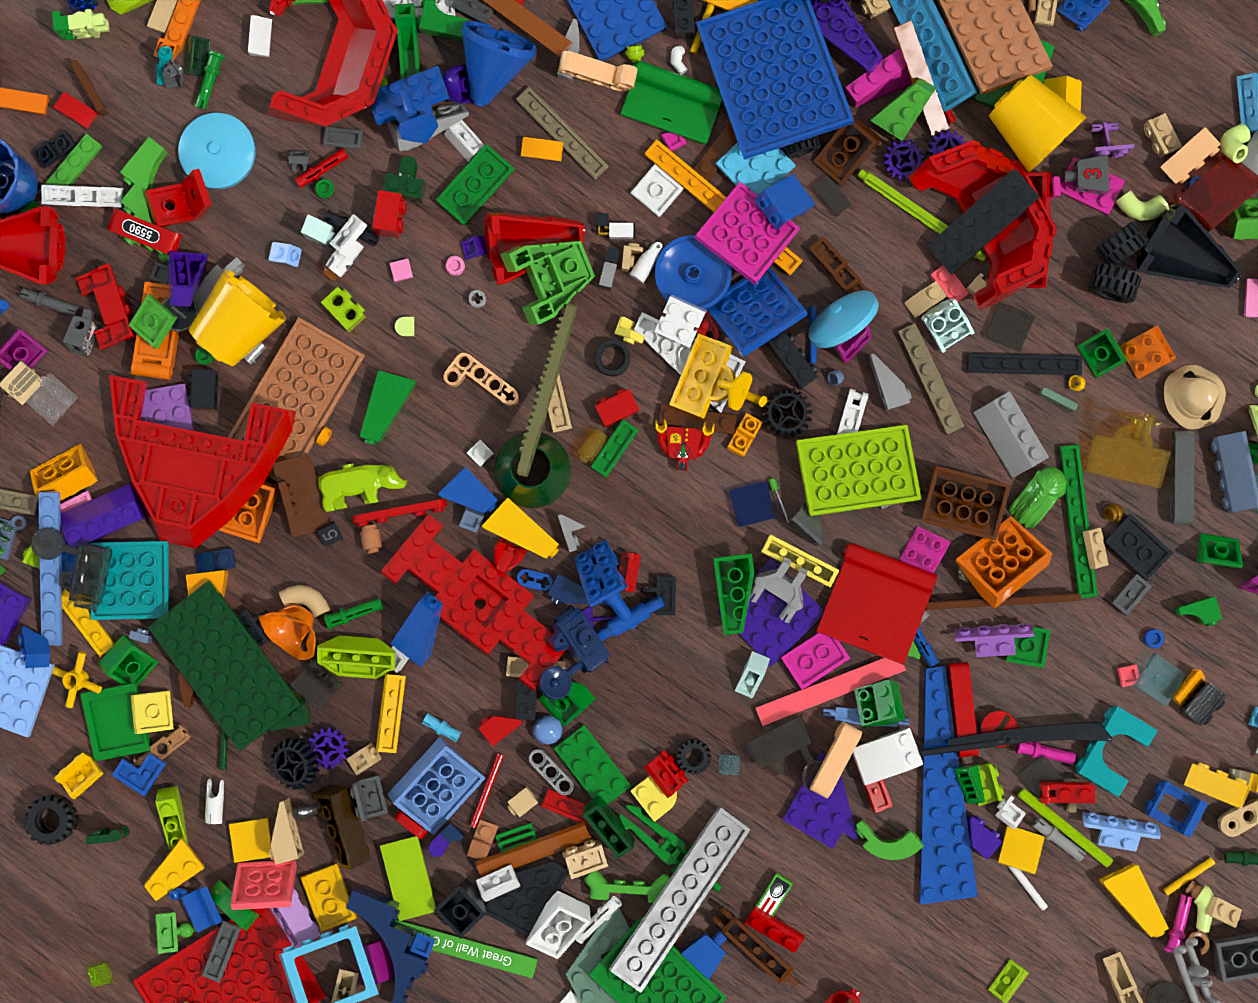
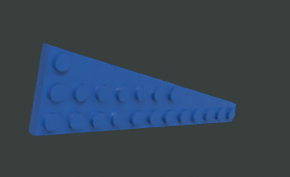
M945 666L925 668L923 749L948 745V739L955 738ZM957 752L923 756L921 841L924 843V847L921 848L920 905L978 897L964 796L955 773V768L959 767Z

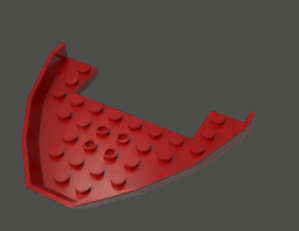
M109 375L116 438L140 505L160 541H168V543L196 549L227 524L264 484L293 430L296 411L251 403L243 441L142 421L140 419L147 382Z

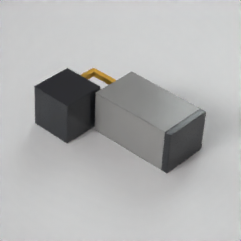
M607 248L605 257L607 262H604L599 289L611 291L620 250Z

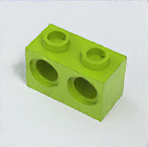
M337 287L321 303L348 332H351L366 318L363 314L365 310L358 302L354 305L350 300L352 296L345 288L341 291ZM337 297L343 298V303L340 306L334 305V300ZM350 311L356 312V317L353 320L347 319V314Z

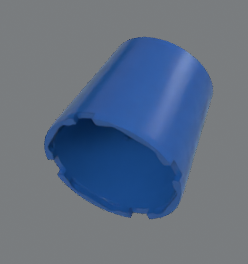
M0 138V213H17L28 205L32 199H35L38 191V177L34 168Z

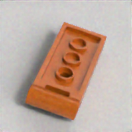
M145 282L141 304L147 294L153 295L159 302L163 303L170 296L169 285ZM170 330L158 349L153 348L137 334L131 374L171 380L179 332Z

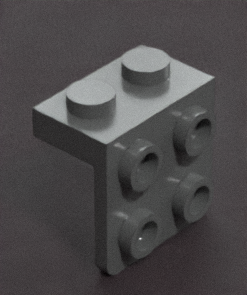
M380 775L357 780L353 783L350 791L352 798L356 799L357 807H355L357 818H361L363 822L371 817L389 813Z

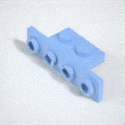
M1083 812L1082 814L1085 827L1101 829L1097 839V843L1100 846L1136 852L1141 836L1160 839L1161 837L1159 826L1151 822L1145 823L1133 819L1127 820L1114 816L1098 815L1096 813Z

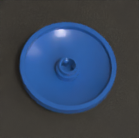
M696 235L682 236L670 242L658 257L655 267V279L658 290L667 302L670 296L674 295L707 310L721 301L727 293L732 276L731 266L694 238Z

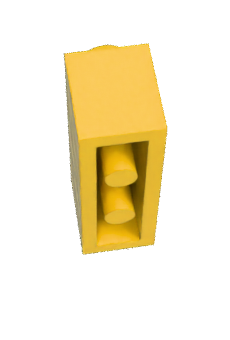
M1200 762L1198 765L1192 763L1184 783L1186 787L1237 808H1243L1250 787L1246 785L1247 781L1237 777L1235 780L1227 778L1229 774L1217 770L1215 773L1209 770L1210 766Z

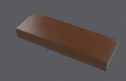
M77 60L72 61L70 65L97 112L101 116L108 114L109 112L82 65Z

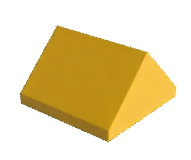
M1069 76L1043 80L1044 85L1081 112L1082 81Z

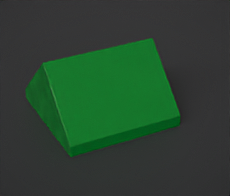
M1108 328L1077 346L1096 378L1128 361Z
M1201 533L1196 563L1233 569L1242 568L1243 562L1239 539Z

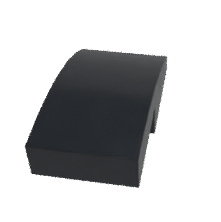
M62 130L50 142H44L33 152V155L43 168H47L72 151L77 144L67 130Z

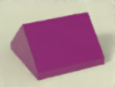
M18 328L0 347V363L12 370L22 360L32 368L48 350L26 330Z
M383 939L363 944L362 946L375 984L394 978L393 962ZM356 961V965H357L358 973H359V976H360L361 984H362V986H363V985H364V982H363V979H362V976H361V973H360V970H359V967H358V964H357V961Z

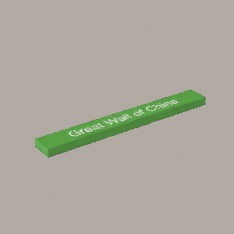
M399 919L395 921L414 929L412 934L414 937H416L417 932H421L436 938L432 947L433 951L533 979L538 958L463 937L460 939L456 935L406 921H399Z

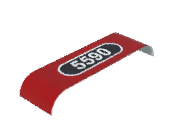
M115 207L107 228L111 232L168 255L169 251L177 252L182 234L159 227L120 211Z

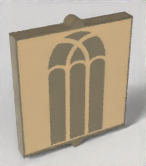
M20 360L0 381V387L8 393L9 397H13L23 406L43 385L45 380L35 372L34 368L31 369Z

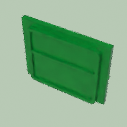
M137 683L111 688L107 687L102 689L99 694L93 691L81 693L94 761L151 751L149 734H134L131 695L140 694Z

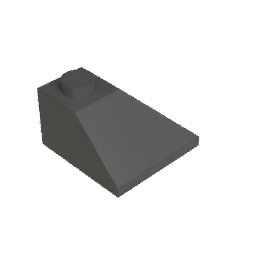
M805 503L789 522L816 546H821L823 544L820 515L809 517L807 504Z

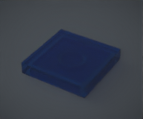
M766 481L729 490L738 527L776 518Z

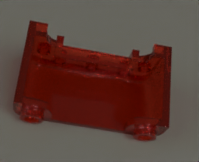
M1223 153L1215 159L1217 163L1184 192L1181 189L1173 195L1174 200L1170 203V205L1179 203L1188 208L1208 232L1258 191V175L1242 162L1235 163Z

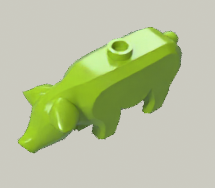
M354 464L343 465L342 470L328 472L317 478L318 487L323 494V508L326 512L347 508L345 496L361 494L365 504L379 502L377 493L380 487L402 489L405 488L408 480H403L397 474L394 467L390 465L354 467Z

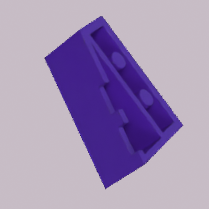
M169 251L167 276L171 305L180 307L191 306L206 272L208 254Z

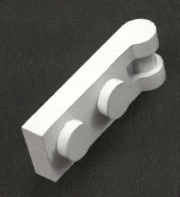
M849 389L836 435L858 432L868 393L863 392L861 394L855 392L856 390ZM853 399L860 401L859 406L852 404Z

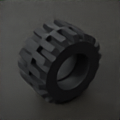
M1133 221L1098 245L1095 251L1105 264L1118 265L1147 244L1149 239L1137 223Z
M1105 263L1096 264L1088 289L1095 295L1110 301L1132 303L1135 301L1142 279L1135 272L1121 266Z
M57 794L47 795L38 798L31 803V806L27 807L26 811L28 813L24 814L23 819H26V822L23 825L28 828L25 831L27 835H32L31 840H37V843L40 845H54L66 840L67 837L73 834L72 831L77 827L75 822L78 821V816L75 817L77 810L72 808L74 805L72 802H67L68 798H61V795ZM48 808L54 810L60 819L59 826L55 831L47 829L42 822V815Z

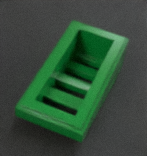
M978 764L961 765L955 768V773L967 804L985 803ZM976 794L977 798H972V795Z

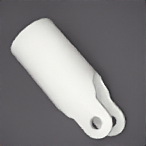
M660 242L653 243L648 250L642 253L629 274L633 279L642 284L645 282L657 263L659 253L663 248Z
M208 779L205 823L222 824L224 780L220 781L219 793L215 796L211 790L212 781Z

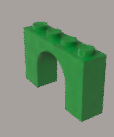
M422 0V15H418L417 19L420 33L463 42L462 28L464 22L468 21V19L443 13L436 6V0Z

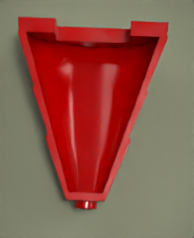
M40 206L0 220L1 269L17 274L37 284H51L58 278L56 273L58 270H62L64 264L66 242L63 224L58 223L57 218H59V215L54 209Z
M502 212L486 213V217H484L485 242L488 258H490V262L493 265L491 267L497 285L506 284L527 272L525 268L516 272H507L500 254L517 246L574 241L584 243L583 235L586 234L584 224H581L578 220L553 216L540 217Z

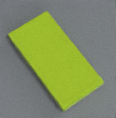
M413 836L380 845L393 899L400 903L398 906V910H400L399 921L435 912L436 903L419 838Z

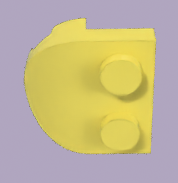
M651 776L646 777L645 780L630 790L654 822L674 806L677 798V792L671 797L666 798Z

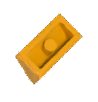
M1193 669L1173 693L1171 699L1182 707L1204 681L1205 676L1200 669Z

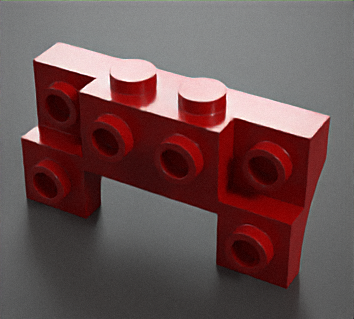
M108 263L76 277L81 290V296L84 297L95 293L106 325L102 329L93 331L99 344V350L119 345L120 342L136 337L134 330L129 327L132 310L130 305L125 302L124 296H126L124 287L117 283L112 265Z

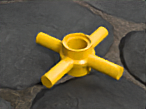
M82 651L78 653L74 670L67 672L54 666L52 674L63 678V685L69 689L65 705L68 708H73L77 690L84 687L98 694L102 690L101 686L90 682L87 672L82 670L86 653Z

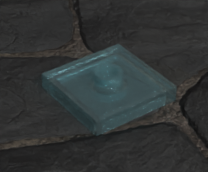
M1153 653L1134 686L1161 705L1167 707L1186 674L1158 654Z

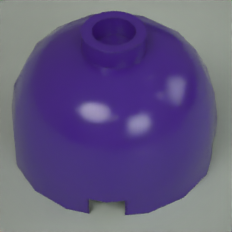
M466 65L453 66L445 71L443 80L449 95L448 100L457 104H469L472 99L469 98L470 91Z

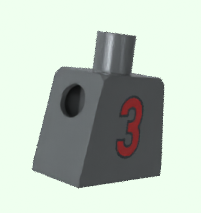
M1108 155L1077 161L1073 165V170L1063 172V181L1074 182V190L1076 192L1098 195L1107 194L1109 192Z

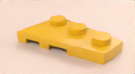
M181 837L175 847L167 854L161 865L157 867L146 881L144 887L154 900L157 901L203 870L204 864L184 838Z

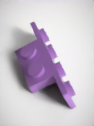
M1027 623L955 629V642L975 640L976 657L1016 655L1014 638L1034 637L1033 624Z

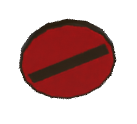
M994 710L983 717L980 724V734L1016 729L1018 724L1011 713L1004 710ZM1010 745L996 746L994 748H1005Z

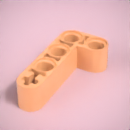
M562 51L558 71L613 90L627 91L634 88L638 69L631 65H620L617 67L571 51Z
M467 353L459 354L444 373V380L451 387L459 386L465 377L468 376L507 406H515L519 401V395L513 387ZM462 358H468L470 360V363L467 367L460 366V360ZM479 369L485 371V375L481 379L475 377V372ZM451 373L458 374L456 382L448 381V376ZM491 382H500L499 389L491 390ZM503 390L509 395L514 393L513 397L515 399L513 401H506L507 397L502 393Z
M842 721L834 735L836 738L810 786L811 791L828 799L861 738V730Z

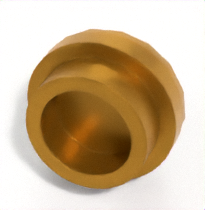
M1115 503L1108 504L1104 509L1106 520L1109 522L1120 521L1124 508Z

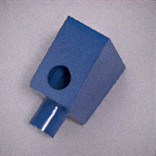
M721 930L713 937L704 932L681 950V954L709 979L726 954L721 945L728 937Z

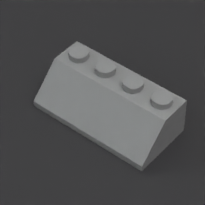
M1010 391L973 412L1011 478L1049 458Z

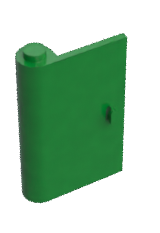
M640 60L638 64L634 63L633 66L638 69L633 89L629 90L620 115L706 145L722 103L719 88Z

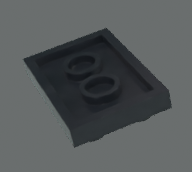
M1128 514L1104 540V543L1145 581H1148L1173 554L1132 514Z

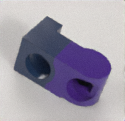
M451 822L430 843V854L434 857L442 856L447 846L454 839L459 843L465 835Z

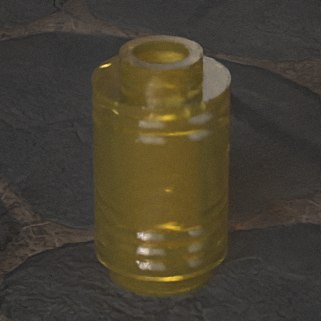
M596 428L591 430L576 452L579 455L577 458L585 464L588 462L592 463L607 442L606 438L608 436Z

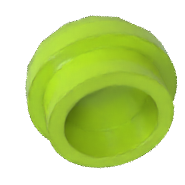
M641 44L627 46L625 54L629 60H632L633 64H638L641 57L644 56V49H642Z

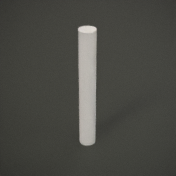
M1009 867L1042 911L1048 907L1022 871Z

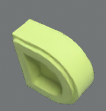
M399 318L395 323L396 332L403 337H415V318Z

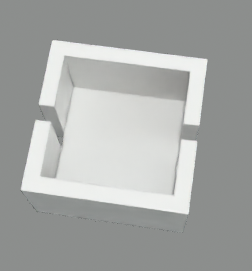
M671 295L663 311L666 315L663 314L654 332L690 348L698 331L694 327L699 328L707 310Z

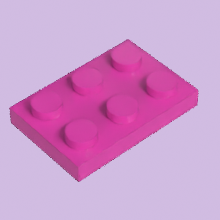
M1073 156L1066 171L1073 170L1074 163L1081 159ZM1109 173V192L1105 195L1076 192L1074 190V182H1064L1062 178L1060 182L1061 194L1108 216L1125 180Z
M817 633L783 655L781 659L801 690L849 660L850 657L839 640Z

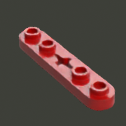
M439 499L352 516L353 524H357V527L368 526V522L375 520L376 524L388 522L387 518L413 513L414 517L425 515V511L433 510V513L442 512L444 507H447L446 499Z

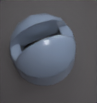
M833 370L827 375L828 382L832 386H837L843 382L844 374L840 370Z

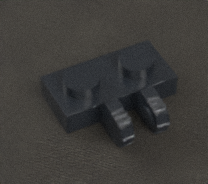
M657 577V588L641 587V592H656V597L660 595L663 599L665 606L656 610V615H675L676 577ZM649 598L641 599V603L651 601Z
M246 609L237 616L261 647L269 642V639L257 621H259L260 615H265L269 612L265 610L256 617H253L249 609Z

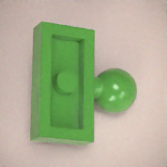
M175 911L155 914L157 953L178 951L177 935L183 938L192 936L194 933L193 925L189 922H184L177 927Z

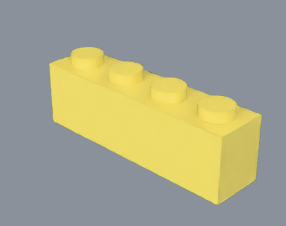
M772 535L768 536L760 552L782 563L785 557L792 560L789 568L797 572L801 567L808 570L807 577L828 588H831L839 572L838 569Z

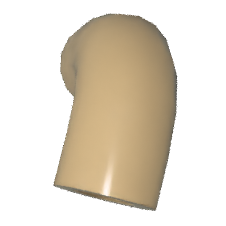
M296 585L279 591L280 598L285 607L304 604L308 607L314 618L330 611L321 593L310 586Z

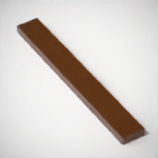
M1081 594L1009 597L999 606L1081 601ZM985 599L928 602L925 610L987 607L991 605Z

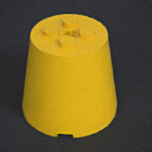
M1033 75L1028 76L1024 81L1020 79L1009 92L1007 91L994 105L995 109L989 114V118L1028 172L1034 169L1064 138L1087 118Z
M225 269L191 324L189 332L196 340V343L211 353L216 360L230 366H235L283 324L286 316L280 310L277 312L274 308L276 304L256 286L242 276L239 279L236 278L233 271Z

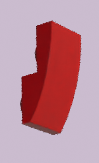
M63 92L53 106L59 113L68 119L71 118L84 129H88L98 114L65 92Z

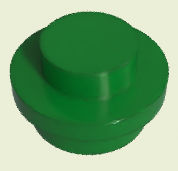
M321 179L315 185V192L321 198H329L334 193V185L328 179Z
M199 347L195 352L196 361L202 365H208L214 360V357L206 349Z

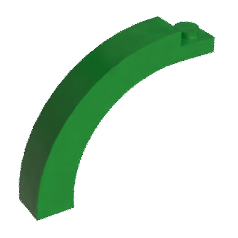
M414 3L395 4L401 79L421 72Z

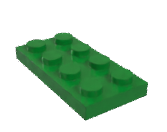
M485 144L441 193L436 202L461 224L466 226L515 171V168L489 145Z
M585 725L554 748L592 799L600 795L608 805L631 787V784Z

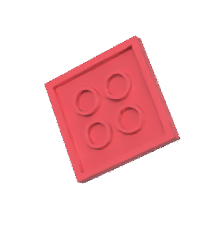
M296 860L277 865L275 861L238 863L231 899V909L291 907L297 868Z

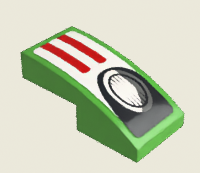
M776 872L756 906L773 916L793 882Z

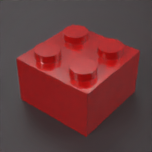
M378 190L372 227L377 235L399 238L400 233L403 234L405 226L403 215L407 213L408 204L401 193Z

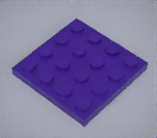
M771 558L754 577L760 573L778 569L780 565ZM803 589V608L796 611L789 623L784 622L785 618L783 621L779 618L787 602L768 590L762 592L757 602H752L755 594L749 600L744 631L739 634L758 654L770 658L768 663L770 666L779 660L823 616L824 610Z

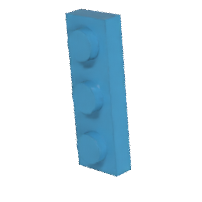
M1254 72L1237 76L1241 124H1245L1250 132L1258 131V73Z

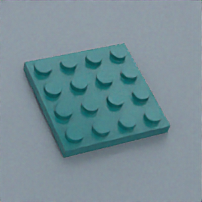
M168 541L90 543L91 620L161 618L170 611Z

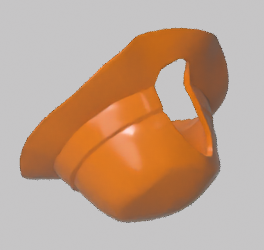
M290 605L278 612L259 616L261 627L267 637L297 660H307L314 656L316 636L313 630L314 617L304 607ZM309 631L308 640L306 642L307 651H303L300 646L302 640Z

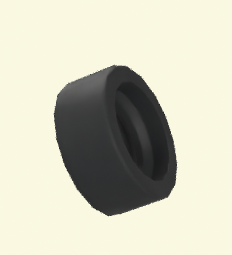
M615 339L602 342L594 354L597 369L609 377L623 374L630 364V352L627 346ZM609 347L620 349L624 355L622 365L616 369L606 368L601 361L603 351Z

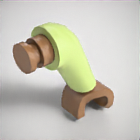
M1192 880L1185 893H1191V897L1195 899L1194 903L1197 905V930L1192 931L1186 940L1188 938L1201 937L1205 941L1200 947L1202 955L1210 948L1207 932L1210 930L1212 917L1206 915V912L1214 894L1207 885L1202 887L1198 884L1196 886Z

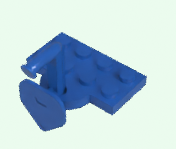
M439 66L379 88L375 103L371 105L377 125L379 126L396 119L400 124L398 131L403 140L427 143L438 128L435 116L431 114L432 105L449 99Z

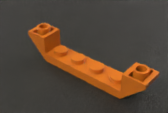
M178 0L165 38H159L153 56L158 57V50L163 46H167L173 52L172 60L174 61L183 50L201 0Z

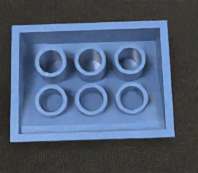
M439 737L392 788L388 796L394 805L432 835H435L485 780V776L452 746Z

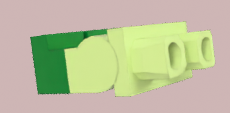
M87 9L85 13L79 11L73 15L63 16L60 11L52 12L54 31L62 41L90 38L92 36L100 38L101 32H110L109 21L105 19L103 13L94 14L91 9Z

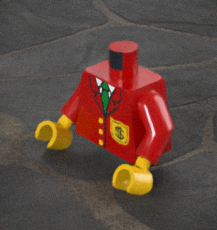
M665 419L664 425L659 426L657 420L655 421L658 444L663 453L669 456V459H677V471H688V460H696L697 457H701L709 447L711 436L714 432V423L711 429L706 428V422L703 424V429L667 427Z

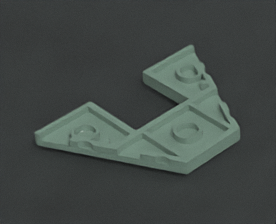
M619 907L611 914V918L608 921L605 920L594 931L574 963L565 973L580 1003H617L589 974L602 960L601 955L610 951L630 929Z

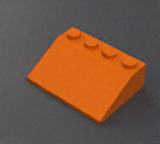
M265 481L238 513L219 531L260 543L277 499L278 485Z
M1010 516L1001 523L996 541L982 538L960 555L956 562L980 596L995 609L1050 564L1052 552Z

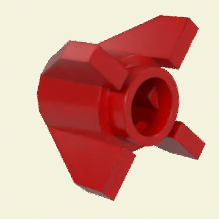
M500 537L494 548V564L502 572L511 571L522 561L527 550L508 543L507 540Z

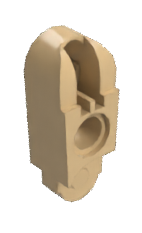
M1258 798L1246 801L1242 809L1233 807L1221 813L1217 819L1219 830L1224 835L1235 837L1257 825ZM1245 811L1250 813V817L1247 820L1243 818ZM1233 821L1234 826L1229 828V823Z

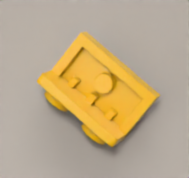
M81 753L67 767L60 770L54 779L61 783L70 798L75 800L104 773L93 757Z

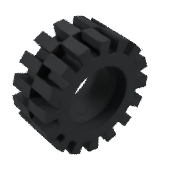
M814 136L784 147L788 158H795L816 151L821 146L818 137Z
M690 739L684 741L679 746L676 759L684 772L700 774L709 767L711 752L706 743L699 739ZM691 749H697L701 753V760L696 764H691L686 759V754Z

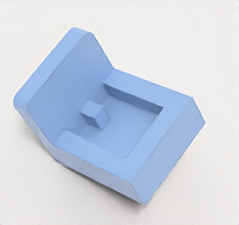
M272 242L268 260L298 267L302 250L291 244Z

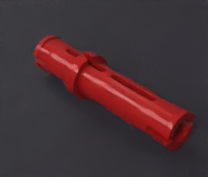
M341 148L314 167L310 166L308 171L294 179L302 189V187L313 180L317 181L321 175L349 157L344 149Z

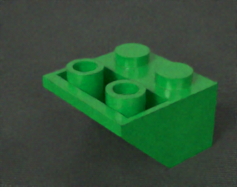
M889 679L854 689L862 727L890 725L905 721L899 684Z

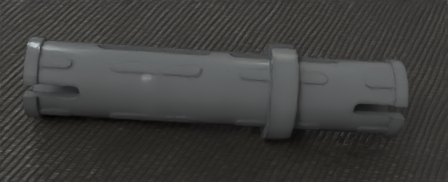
M25 287L21 291L24 294H20V299L36 303V306H44L70 316L78 315L76 311H79V306L47 296L44 292L38 293Z

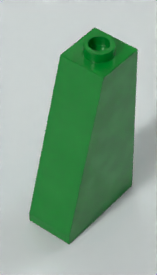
M378 370L360 433L364 443L375 445V442L381 443L417 385L415 380Z

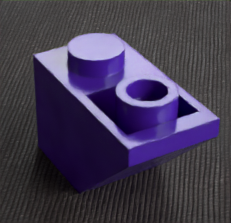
M969 815L967 820L970 845L988 860L1002 844V841L998 839L1000 835L994 829L988 830L984 827L985 822L980 817L976 816L974 818Z

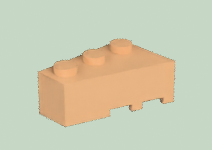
M1204 127L1160 168L1175 184L1178 182L1182 184L1190 177L1188 173L1193 168L1197 171L1205 164L1203 160L1208 155L1213 157L1220 150L1218 148L1220 143Z

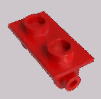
M622 552L619 573L627 584V588L622 591L635 593L641 558L639 554Z

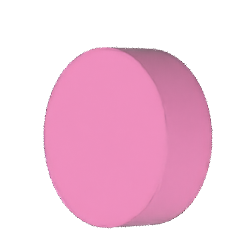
M452 256L446 261L445 266L449 274L458 276L464 272L465 263L462 258Z

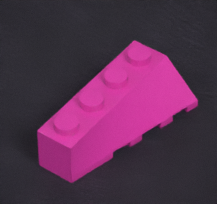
M897 49L882 60L871 73H864L845 88L844 94L854 108L912 85L900 49Z

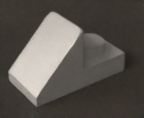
M562 514L558 515L569 552L577 551L576 546L580 544L577 535H572V532L586 528V526Z

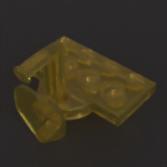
M1121 412L1120 415L1123 418L1131 420L1130 424L1122 426L1116 432L1114 438L1098 434L1094 435L1085 471L1161 489L1171 451L1152 447L1153 439L1150 434L1152 425L1160 426L1161 422L1154 419L1156 416L1152 414L1142 415L1135 412Z

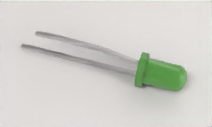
M770 478L771 492H776L786 520L789 523L777 489H780V487H778L775 478Z

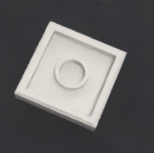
M654 164L630 194L660 218L684 188Z

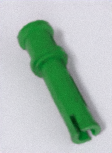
M208 51L209 58L206 66L203 67L205 74L196 103L194 104L195 107H200L202 110H206L215 78L220 75L219 68L222 60L225 59L224 55L214 51Z
M378 597L346 610L340 608L335 613L324 614V619L330 631L335 626L347 625L349 620L380 609L382 610L383 606Z

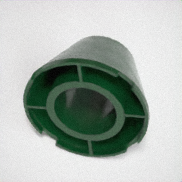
M521 433L508 440L500 449L495 461V479L503 495L516 505L526 508L544 507L556 501L566 490L571 476L570 460L566 450L556 439L541 433L536 451L544 454L549 459V475L543 483L537 486L520 484L514 475V465L520 457L519 448L522 447L521 441L524 440V433Z

